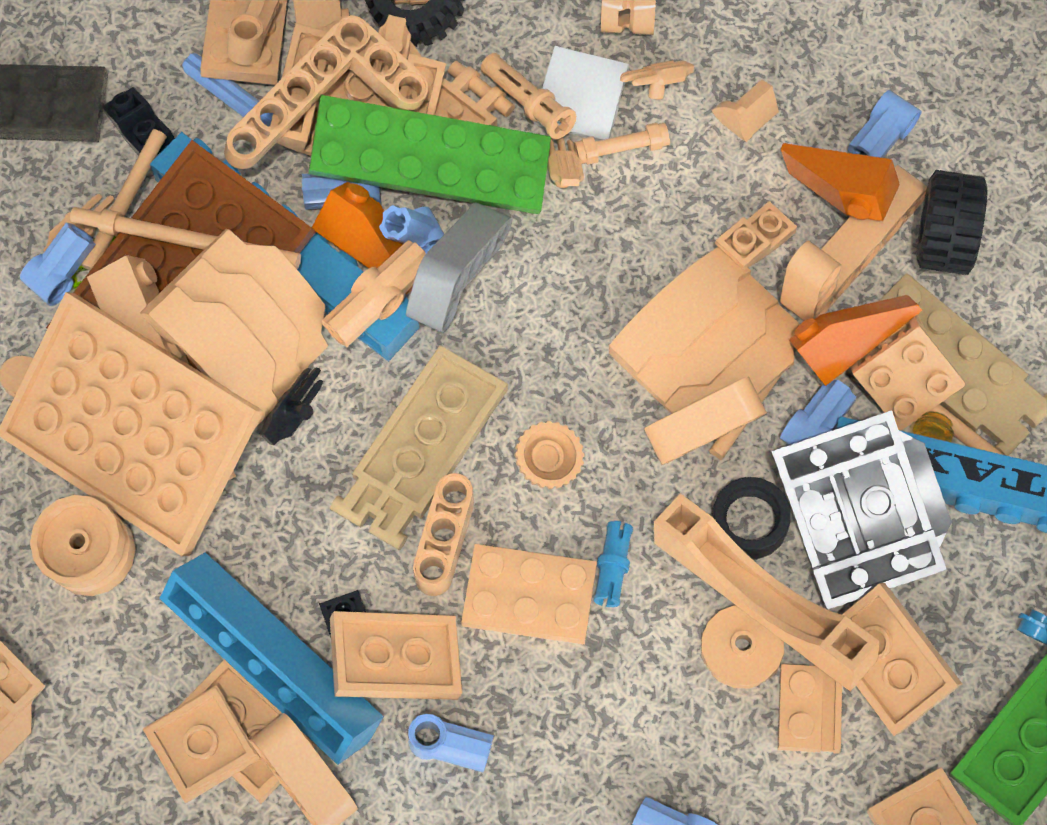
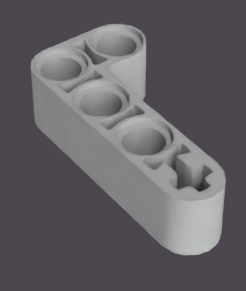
M475 202L423 257L415 276L406 316L444 333L455 316L462 290L502 247L511 229L512 218Z

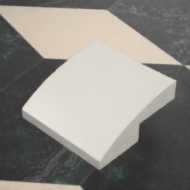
M558 46L554 47L542 89L551 91L555 95V101L561 106L570 107L576 112V122L568 134L584 138L594 136L596 141L610 138L618 113V104L625 82L620 81V76L622 73L629 71V64ZM539 121L534 122V125L544 127Z

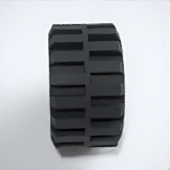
M365 0L371 15L379 27L385 24L388 15L405 18L406 27L411 34L410 41L415 47H417L418 40H422L424 45L428 46L433 44L432 38L437 35L440 40L447 37L445 30L448 27L454 30L458 25L455 16L463 15L464 7L461 1H465L429 0L418 9L404 10L395 6V0Z
M943 170L934 171L928 182L917 243V262L919 268L969 275L977 260L985 221L988 194L985 177Z

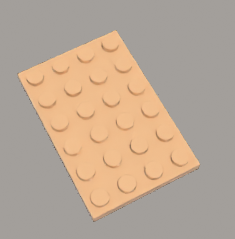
M65 292L0 425V437L89 496L104 503L113 512L180 556H190L263 411L75 293Z

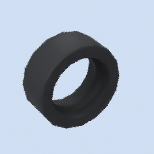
M743 477L730 482L719 492L713 505L712 517L751 559L757 560L771 555L782 545L790 526L791 508L785 494L774 483L758 477ZM742 497H757L766 501L772 507L775 514V525L772 531L765 538L759 540H745L736 536L730 530L727 523V511L733 502Z

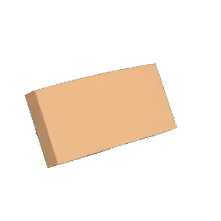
M769 201L750 218H741L716 239L715 244L744 270L785 243L796 233L797 226Z

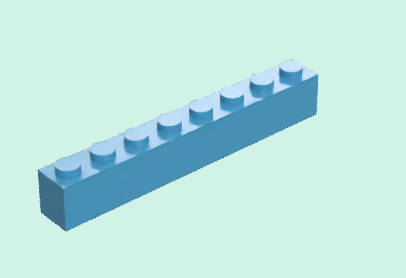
M183 132L150 163L157 182L162 179L192 140ZM195 138L193 140L202 148L207 150L209 153L213 154L211 149L201 139ZM223 160V161H222V162H223L224 164H226L228 167H230V168L233 169L235 172H237L239 175H241V173L239 172V170H238L237 168H234L233 166H231V165L227 162V160ZM252 182L254 186H256L269 196L267 191L261 185H259L256 182ZM282 204L283 207H285V208H286L287 210H289L291 213H293L294 215H296L295 212H294L292 209H290L288 206ZM316 232L300 252L301 262L297 270L325 304L324 312L329 314L351 293L354 282L364 271L357 267L358 263L353 257L343 250L336 251L328 244L327 239ZM404 297L402 304L391 316L384 320L378 318L358 337V339L388 362L420 328L418 321L406 316L409 299Z

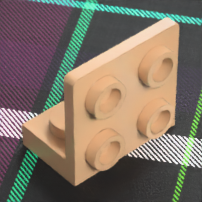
M918 315L851 366L853 375L883 412L892 410L898 430L905 429L965 386L963 378L927 335L922 320Z

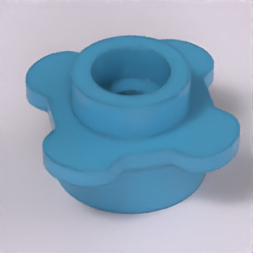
M1033 609L1029 616L1020 613L1018 617L1022 621L1017 630L1047 645V616Z

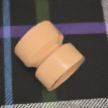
M602 0L601 32L622 33L625 28H630L633 34L654 35L656 0Z

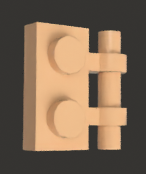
M454 61L450 65L448 73L455 79L450 83L443 77L434 115L497 127V118L490 112L497 110L503 116L508 117L513 112L515 105L505 98L506 93L499 87H491L480 79V73L471 66L466 68L460 62ZM471 90L481 99L476 103L464 92Z

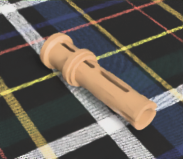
M497 53L489 54L483 60L480 68L483 74L492 79L506 93L524 106L526 116L533 122L539 121L546 127V132L550 137L560 139L571 131L576 122V112L570 107H563L555 101V95L551 91L535 87Z

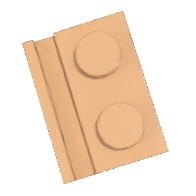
M781 664L778 750L822 751L839 754L841 751L842 685L817 666Z

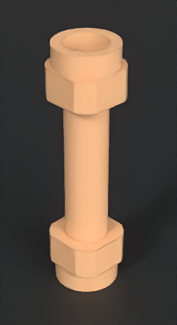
M657 122L647 124L645 131L599 141H595L594 136L574 142L576 154L581 160V164L586 163L587 165L598 163L599 156L645 146H649L650 151L670 145L666 123L658 124Z

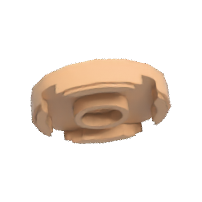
M734 605L720 610L708 621L701 638V656L704 664H706L711 674L719 682L732 688L750 689L767 681L778 671L784 656V641L738 606ZM739 639H745L750 643L751 647L748 650L742 651L736 647L735 642Z

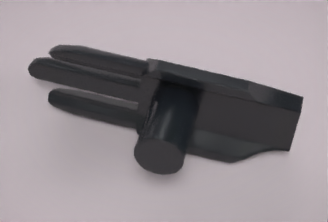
M316 367L312 371L311 368H306L269 414L259 432L267 443L275 445L282 439L292 437L302 421L311 418L313 409L310 403L321 389L323 381L318 380L301 402L300 400L320 374V368Z

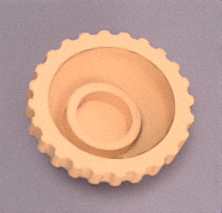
M539 422L537 425L530 426V429H526L523 432V436L518 438L519 443L515 446L517 451L514 456L517 458L516 465L520 468L519 472L523 473L524 478L530 480L532 485L537 484L540 488L547 487L552 489L553 487L560 488L562 485H568L570 480L573 481L576 478V474L581 472L580 467L584 464L582 459L585 454L582 452L583 445L579 442L580 438L576 437L575 432L569 430L568 426H562L559 422Z

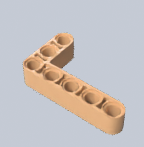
M345 16L231 129L225 144V158L231 166L237 169H248L255 165L349 68L389 106L414 112L420 108L428 93L427 79L365 20L358 16ZM345 32L354 33L359 38L360 43L355 45L347 44L341 38V34ZM317 59H327L331 62L334 69L329 72L320 71L315 66L314 61ZM372 59H382L388 65L389 70L384 72L376 71L371 66L370 61ZM295 85L300 86L307 92V97L295 99L290 96L287 88ZM403 85L411 86L417 92L418 97L413 99L405 98L400 93L399 87ZM268 112L274 113L278 116L281 123L270 127L261 121L260 116ZM238 140H246L251 143L254 151L250 154H240L234 149L233 143Z
M895 166L900 185L884 220H860L850 216L822 249L812 242L806 241L796 251L787 266L780 303L804 321L810 318L815 319L820 314H825L925 199L927 185L901 166Z

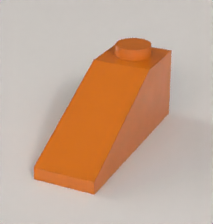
M783 143L781 146V152L789 174L845 215L853 216L860 220H884L900 185L892 159Z
M346 182L330 191L312 226L318 234L367 268L380 267L403 245L402 243L385 238L379 226L383 220L384 209L380 203L371 198L369 192L364 187L350 182ZM412 287L405 293L406 295L412 291Z
M903 295L820 314L815 319L810 318L802 322L795 329V335L789 341L826 386L923 310L909 295Z

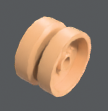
M71 495L58 499L44 509L33 526L30 540L33 560L41 572L70 592L84 596L106 593L120 584L133 566L136 549L132 531L119 515L95 498L81 495Z

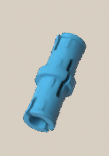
M610 521L607 523L604 551L597 561L600 573L594 602L601 606L604 599H607L606 607L620 606L624 574L628 573L630 567L627 555L633 527L625 523L623 530H621V521Z

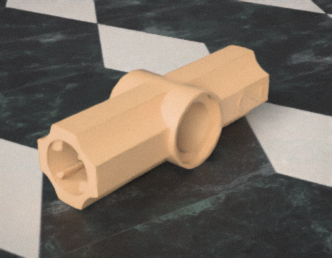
M408 240L380 267H371L364 271L354 282L351 293L322 319L323 326L338 343L348 347L378 318L384 320L391 316L402 304L405 293L413 286L419 265L426 254L425 251L417 243Z

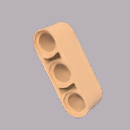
M746 377L645 427L644 431L661 465H664L762 417L767 412L750 378Z
M459 473L445 475L439 480L414 559L413 571L417 587L428 596H438L449 589L473 511L474 496L471 482L466 476ZM453 491H459L465 495V498L459 503H450L445 500L446 495ZM443 528L450 529L455 533L447 541H439L433 536L438 530ZM431 566H437L444 571L439 578L429 580L422 576L424 570Z
M282 713L249 740L255 751L312 825H340L358 810L347 791L297 725L285 713Z

